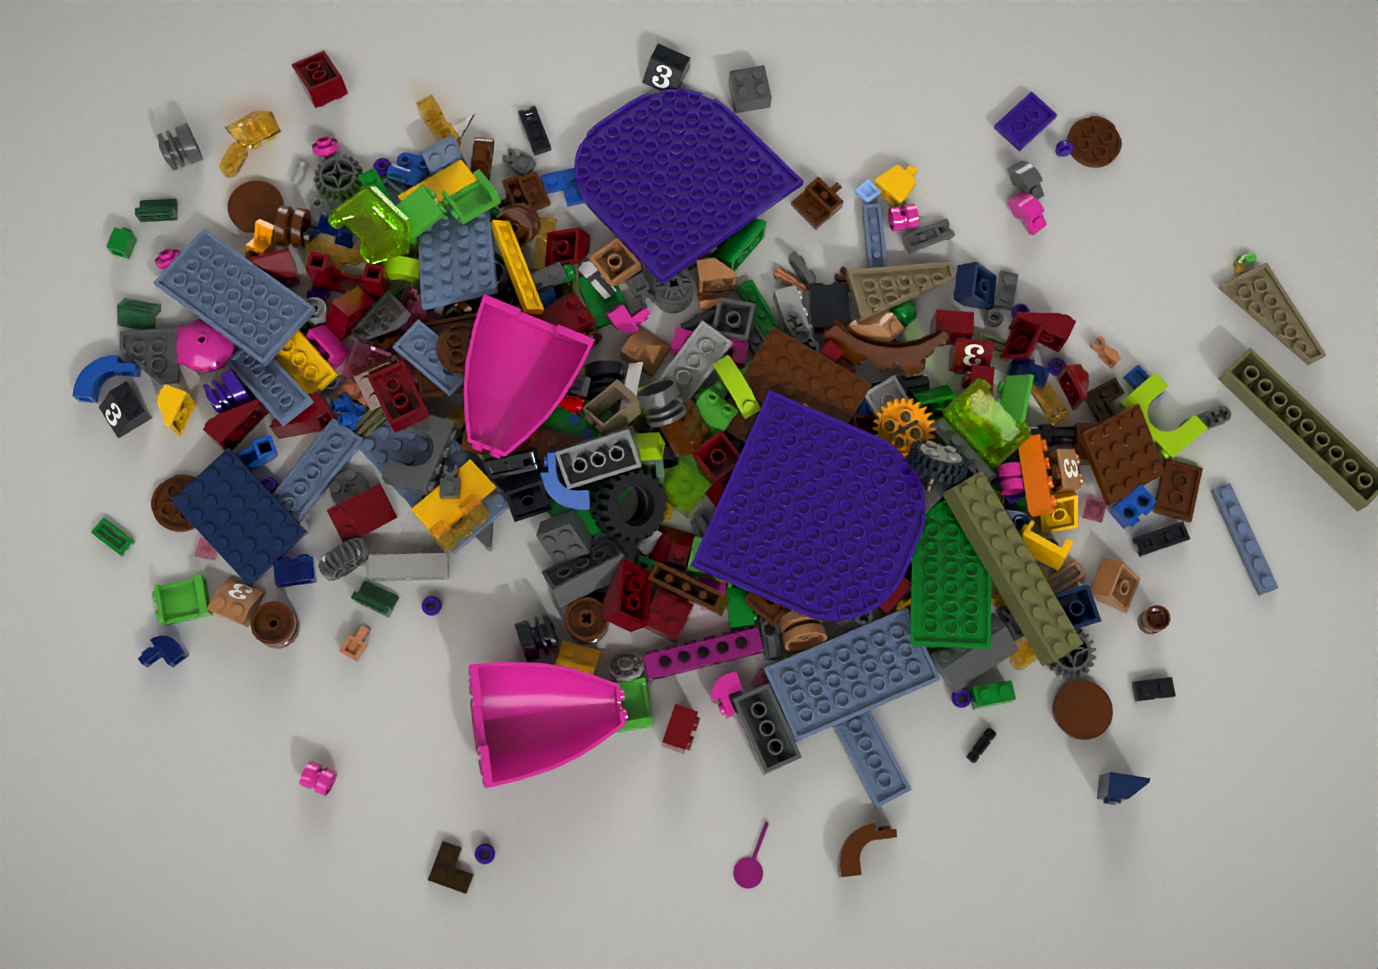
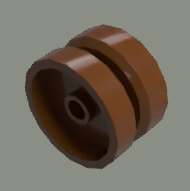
M525 203L512 204L501 211L495 218V220L510 221L520 248L531 242L539 234L541 228L538 213Z
M282 205L278 208L274 225V239L277 246L289 247L292 244L293 248L305 249L307 247L308 241L303 242L302 234L311 227L310 210L297 208L294 211L293 207Z
M589 597L580 598L571 603L566 611L565 622L567 631L572 639L578 643L586 645L597 643L603 639L608 631L609 622L601 619L603 604L597 599ZM585 619H590V620H591V623L588 624V623L586 622V623L584 624V620H585Z
M275 601L259 606L253 613L250 623L252 633L256 639L264 645L275 649L284 648L293 643L300 630L299 618L294 611L285 604Z

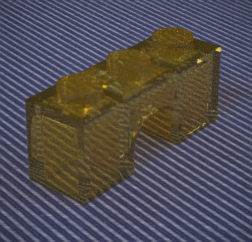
M432 94L416 103L419 115L437 142L452 134L459 148L462 147L460 136L452 124L447 123L440 106Z
M471 494L457 506L463 515L462 522L458 526L450 527L441 519L427 531L444 552H450L458 546V541L469 537L477 525L481 526L488 520V516L491 513L477 496Z

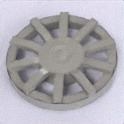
M634 651L618 652L609 659L607 664L611 677L617 679V681L628 682L640 677L645 667L643 657ZM634 657H636L637 659H639V660L633 662ZM613 662L618 664L617 666H611Z

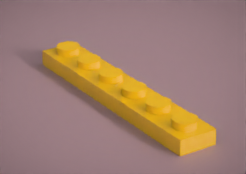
M493 220L491 228L523 312L526 314H542L544 311L543 305L510 221Z

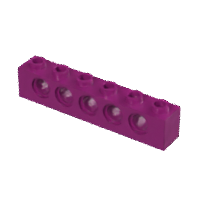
M748 626L742 628L741 632L727 631L722 633L723 636L715 638V635L704 637V641L701 642L691 640L685 642L684 646L670 645L665 647L666 650L658 652L657 649L647 651L643 659L648 681L762 654L764 648L758 627ZM743 639L746 642V646L740 648L736 645L735 641ZM723 643L727 646V651L719 652L716 646ZM700 648H705L708 651V655L700 657L697 651ZM680 653H687L689 660L682 662L679 660L678 655ZM663 657L670 660V664L666 667L659 664V660Z

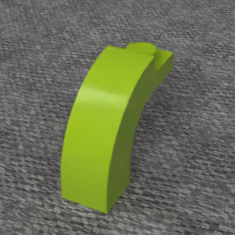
M392 256V259L378 264L385 266L389 281L406 280L420 284V265L417 259Z
M729 355L711 364L744 419L761 410L749 385Z

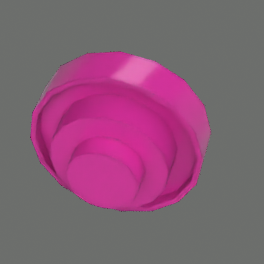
M328 136L317 139L312 145L313 154L319 155L324 159H328L329 155L333 157V154L340 148L338 140Z
M171 248L161 251L154 260L157 268L165 270L181 251L178 249L172 250Z

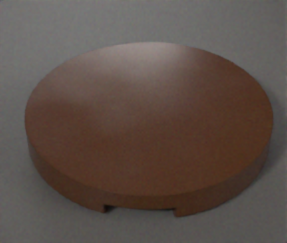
M1090 116L1075 122L1067 136V140L1074 147L1071 156L1078 163L1091 168L1109 165L1116 159L1122 146V139L1115 128L1116 126L1109 120L1098 116Z
M249 181L237 187L231 194L228 201V214L238 229L246 233H255V222L259 219L275 225L278 208L281 205L284 206V201L278 189L272 184L265 181Z
M456 323L450 325L438 337L436 344L438 360L444 368L453 374L465 376L466 358L474 324Z
M175 475L162 484L160 483L154 491L151 509L155 519L164 528L173 532H187L195 529L171 502L195 477Z
M1085 680L1073 681L1061 688L1053 701L1052 711L1054 720L1061 730L1071 738L1077 740L1096 738L1108 729L1112 721L1113 707L1108 694L1093 682Z

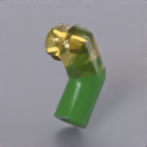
M1256 254L1239 255L1233 263L1234 271L1236 273H1243L1245 271L1244 266L1247 263L1256 261Z

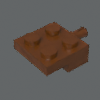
M537 171L523 177L516 175L502 181L506 198L497 205L499 209L515 203H525L530 205L535 211L551 206Z
M817 177L805 187L803 193L791 202V206L817 230L842 208L844 201L836 194L842 187L836 182L830 188L820 177Z

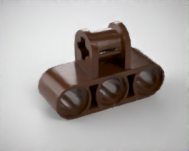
M475 137L470 171L472 174L480 169L489 181L494 153V139Z

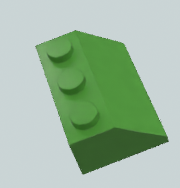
M1034 375L1006 376L1003 381L999 382L997 387L999 396L993 405L995 415L990 420L991 434L1013 439L1023 429Z

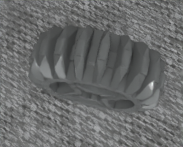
M337 153L334 158L329 155V160L327 161L322 158L323 165L317 164L319 170L314 172L315 186L319 190L320 195H324L327 200L331 198L335 203L337 199L342 202L343 198L349 201L351 194L355 197V191L361 192L360 186L362 184L358 175L362 174L363 169L359 166L357 160L354 161L351 156L347 158L345 154L339 157ZM341 168L349 169L352 172H348V170H342ZM326 184L335 185L337 188L329 187Z
M361 538L344 541L322 557L318 563V568L328 581H335L345 577L366 562L368 555H370L369 547Z
M1083 629L1077 632L1083 642L1080 645L1081 647L1071 651L1076 653L1072 655L1068 653L1062 657L1066 666L1059 660L1051 663L1052 666L1049 670L1053 671L1056 669V676L1063 673L1064 679L1068 678L1069 675L1071 679H1075L1076 675L1082 677L1083 672L1088 673L1090 671L1088 667L1094 666L1091 660H1095L1096 656L1091 653L1095 652L1096 648L1090 647L1094 641H1087L1089 634L1083 636ZM1083 654L1082 663L1075 667L1076 657Z

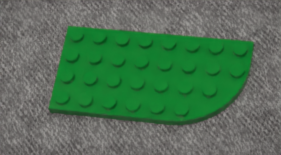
M946 500L939 502L925 514L923 531L912 556L910 646L991 649L992 579Z

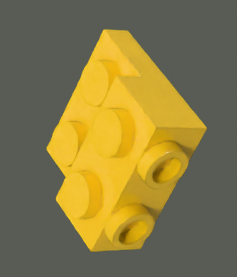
M563 640L555 665L594 675L601 651Z

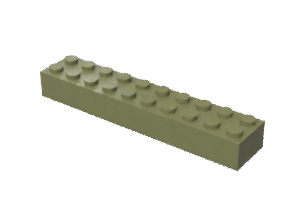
M1249 348L1218 378L1357 512L1367 507L1378 496V467L1254 350Z
M983 471L942 493L1041 665L1053 663L1082 645L1083 642Z

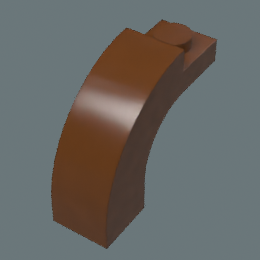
M871 823L852 832L844 841L839 852V878L862 875L860 854L864 846L870 841L896 838L897 830L891 829L890 826L878 827L879 831H876L875 823Z

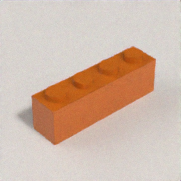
M1040 434L1019 438L1017 443L1028 512L1032 517L1055 513L1057 498L1055 494H1052L1054 480L1052 476H1049L1048 469H1051V462L1049 458H1046L1045 451H1048L1046 439L1043 440Z

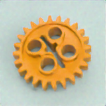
M906 397L901 399V403L898 398L894 399V404L891 401L887 402L888 407L882 406L883 412L876 413L880 419L873 421L878 424V426L873 428V430L878 431V434L875 436L896 447L897 451L905 459L914 441H929L928 439L935 438L931 432L936 430V428L930 425L935 420H929L928 418L932 413H925L927 406L920 408L921 402L919 401L914 404L913 398L907 403ZM905 411L911 414L910 421L904 418ZM889 420L894 422V430L888 427ZM913 421H919L916 425L908 428L907 430L896 435L895 437H890V434L898 431L899 429L912 423ZM914 428H918L920 430V437H916L914 435ZM898 437L904 440V446H900L897 443Z

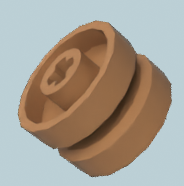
M790 611L784 614L778 621L780 631L784 635V646L790 652H803L824 643L827 639L822 620L809 618Z

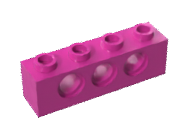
M681 328L675 329L671 355L675 357L694 331ZM729 339L733 344L727 352L732 354L730 358L737 368L741 370L745 366L749 343Z

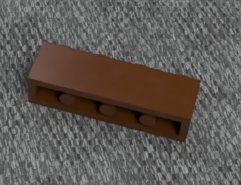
M658 561L648 577L654 584L719 616H722L730 600L725 594Z

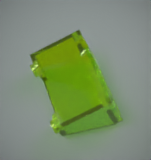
M376 186L364 187L330 211L328 216L330 225L335 229L341 228L343 224L346 225L362 241L360 254L370 264L409 254L412 224L409 218Z
M978 378L942 411V414L991 467L996 468L1032 436L1030 433L1031 428L1025 422H1017L990 394V384L985 379L981 381Z

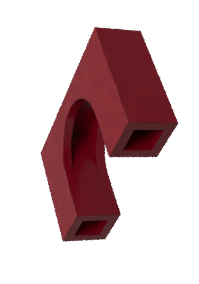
M310 251L305 268L314 287L345 293L358 286L374 300H379L387 290H390L391 285L385 266L366 262L362 276L352 275L336 268L329 254Z

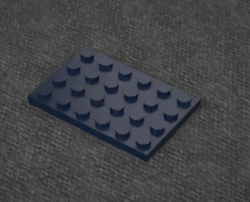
M227 448L171 500L248 586H252L308 533L231 448Z

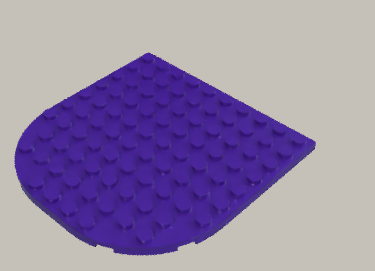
M663 89L662 92L651 95L646 93L628 102L588 131L586 138L578 147L574 163L575 182L584 203L661 284L803 185V180L726 105L715 98L712 100L703 96V93L686 89Z
M769 390L691 566L809 618L824 621H843L862 616L879 607L893 594L909 566L925 522V495L920 478L915 469H911L907 465L905 457L897 451L898 449L887 441Z

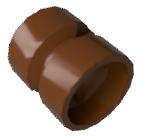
M1161 605L1149 607L1137 619L1140 630L1150 635L1165 629L1171 620L1169 611Z

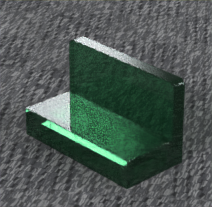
M177 199L141 200L140 207L135 208V216L140 222L177 221L178 201Z
M124 298L117 305L118 326L138 330L156 329L155 317L161 312V304Z
M364 581L359 591H354L351 599L389 618L399 597L370 582Z

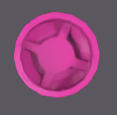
M915 204L905 205L903 209L900 207L888 209V221L892 232L903 230L904 227L911 229L919 226V215Z
M1020 462L1006 463L997 467L998 479L1002 480L999 483L1002 495H1014L1025 491L1024 481L1021 478L1022 468Z
M309 761L302 772L299 785L308 789L314 788L315 792L327 796L335 783L337 771L327 767L322 769L321 764Z

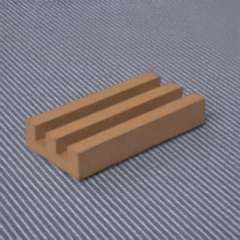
M1073 560L1059 571L1047 577L1046 581L1053 593L1057 594L1084 578L1086 574L1077 561ZM1073 565L1075 566L1076 569L1066 574L1053 584L1050 582V580L1057 577ZM1079 572V576L1058 590L1055 589L1057 585Z

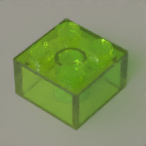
M682 460L664 481L663 487L665 490L663 494H666L667 502L673 508L688 518L706 497L705 492L712 484Z

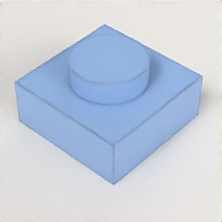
M869 179L855 190V194L865 204L871 203L881 193Z

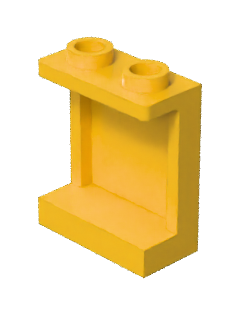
M1031 520L1029 525L1025 524L1020 531L1021 538L1024 540L1033 558L1059 571L1074 542L1066 539L1062 548L1032 532L1035 521Z

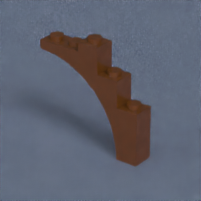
M837 318L823 330L822 337L827 342L831 340L844 351L843 359L852 367L860 366L868 358L882 373L886 369L890 370L897 362L912 377L914 374H920L925 369L926 358L933 354L936 347L947 343L950 330L944 325L932 334L920 339L906 342H885L860 335L848 328Z

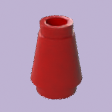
M565 395L558 406L575 415L583 414L582 408L586 405V399H582V396Z

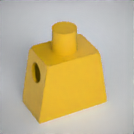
M896 165L875 180L874 185L881 191L880 195L894 207H901L915 187L917 181L913 176L917 174V169L913 165H909L906 169Z

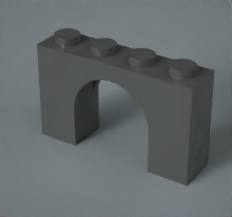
M429 414L430 417L406 428L409 433L427 438L434 443V451L430 459L426 463L415 467L389 460L382 475V479L386 484L424 497L435 489V481L438 475H441L445 458L449 457L451 444L457 439L459 433L455 422Z

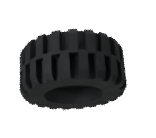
M635 468L597 481L595 484L596 490L591 493L593 501L590 502V508L593 509L591 513L592 519L597 520L595 525L598 529H602V533L606 536L621 541L640 542L644 538L651 537L653 535L652 531L656 532L660 528L659 523L663 522L665 518L663 514L667 510L665 505L667 497L666 494H663L665 490L663 484H659V479L652 475V472L641 468ZM632 486L638 495V508L634 516L625 522L619 513V501L624 491Z

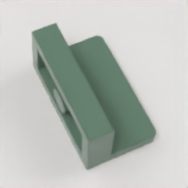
M663 459L642 461V467L640 468L655 473L660 481L659 484H663L664 487Z

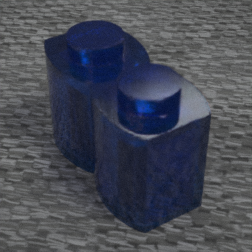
M301 554L295 559L280 557L278 561H274V579L277 588L316 583V567L313 556Z

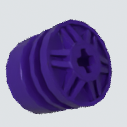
M232 369L220 375L223 384L219 385L216 380H211L215 387L213 390L207 383L202 385L208 401L219 414L225 412L226 408H229V410L233 409L234 403L241 406L252 401Z

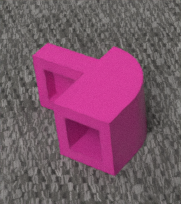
M1020 192L1007 202L1013 216L1023 219L1029 234L1035 235L1047 225L1042 214L1045 211L1043 206L1031 194Z
M619 304L605 313L611 325L625 333L639 331L636 323L641 324L648 319L647 316L651 314L648 308L643 306L630 315L623 304Z
M736 671L720 677L715 682L711 692L712 703L720 700L718 707L721 715L725 714L726 719L735 715L729 697L743 691Z

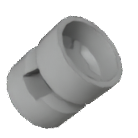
M311 297L305 300L316 309L307 320L308 324L313 328L325 325L326 316L329 313L325 302L318 297Z

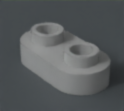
M323 196L312 197L309 201V208L317 225L323 231L333 229L336 221L326 199ZM317 202L321 203L319 206H315Z

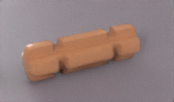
M778 267L774 271L773 276L778 280L781 279V282L787 286L796 285L797 290H800L802 294L807 289L805 283L798 282L797 278L788 272L785 273V270Z

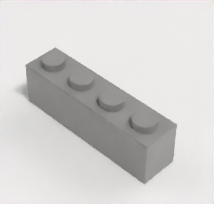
M796 285L774 290L773 299L784 333L789 335L783 325L784 316L789 311H795L800 315L811 335H814L812 324H808L807 321L808 311L801 302L803 301L802 293L800 290H797ZM789 317L788 323H789V322H792V323L794 324V326H795V327H794V330H795V329L797 328L796 325H795V320H796V319H791V317ZM804 332L796 334L798 340L803 341L807 338Z
M434 550L433 553L413 551V554H405L404 551H395L393 554L374 552V555H368V579L371 582L449 580V555L444 553L443 550Z

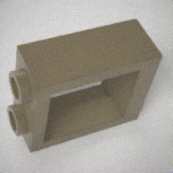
M618 379L582 408L586 414L585 420L591 426L594 424L595 429L600 435L624 428L645 410V408L641 407L638 396ZM619 399L627 403L625 407L607 422L603 423L598 419L601 414Z

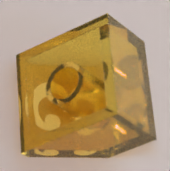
M254 111L225 127L226 131L243 148H251L252 150L259 148L264 141L275 139L276 134L281 132L272 111Z

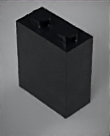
M834 282L828 285L823 283L810 285V316L814 334L823 333V330L837 318L847 326L851 322L848 284Z

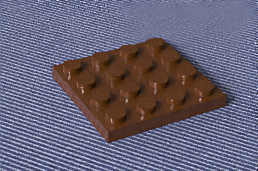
M1139 403L1129 406L1079 434L1106 505L1117 502L1129 495L1141 484L1144 486L1165 473Z

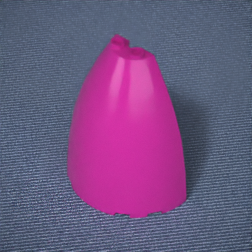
M484 294L474 323L465 365L464 409L468 442L471 443V448L481 452L482 449L490 451L489 455L500 459L501 456H507L524 442L562 401L582 368L595 339L559 324L555 326L521 312V309Z
M494 662L469 664L468 675H470L468 680L469 694L473 695V699H470L476 753L481 756V759L478 760L480 775L483 776L482 783L484 788L516 782L556 769L604 742L625 725V721H627V711L622 709L621 701L625 699L623 689H620L619 684L596 675L544 663Z

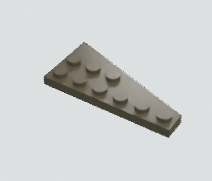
M951 261L851 269L846 272V278L859 322L952 282L956 277Z
M1268 263L1258 266L1219 287L1224 294L1307 365L1326 356V353Z

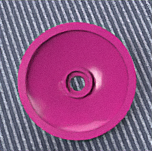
M196 319L188 323L179 333L176 341V351L179 359L187 368L196 372L207 373L220 369L230 360L235 344L201 319ZM205 338L203 343H199L200 339Z

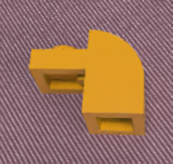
M261 219L255 222L254 238L246 244L245 258L251 261L253 256L275 250L274 225Z

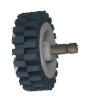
M926 440L914 441L911 444L906 459L907 465L911 469H915V472L922 473V476L925 477L929 476L924 488L927 491H932L936 479L939 482L944 480L946 483H961L964 481L970 465V460H967L968 458L963 456L964 454L961 452L957 453L958 450L954 447H944L941 443L937 444Z

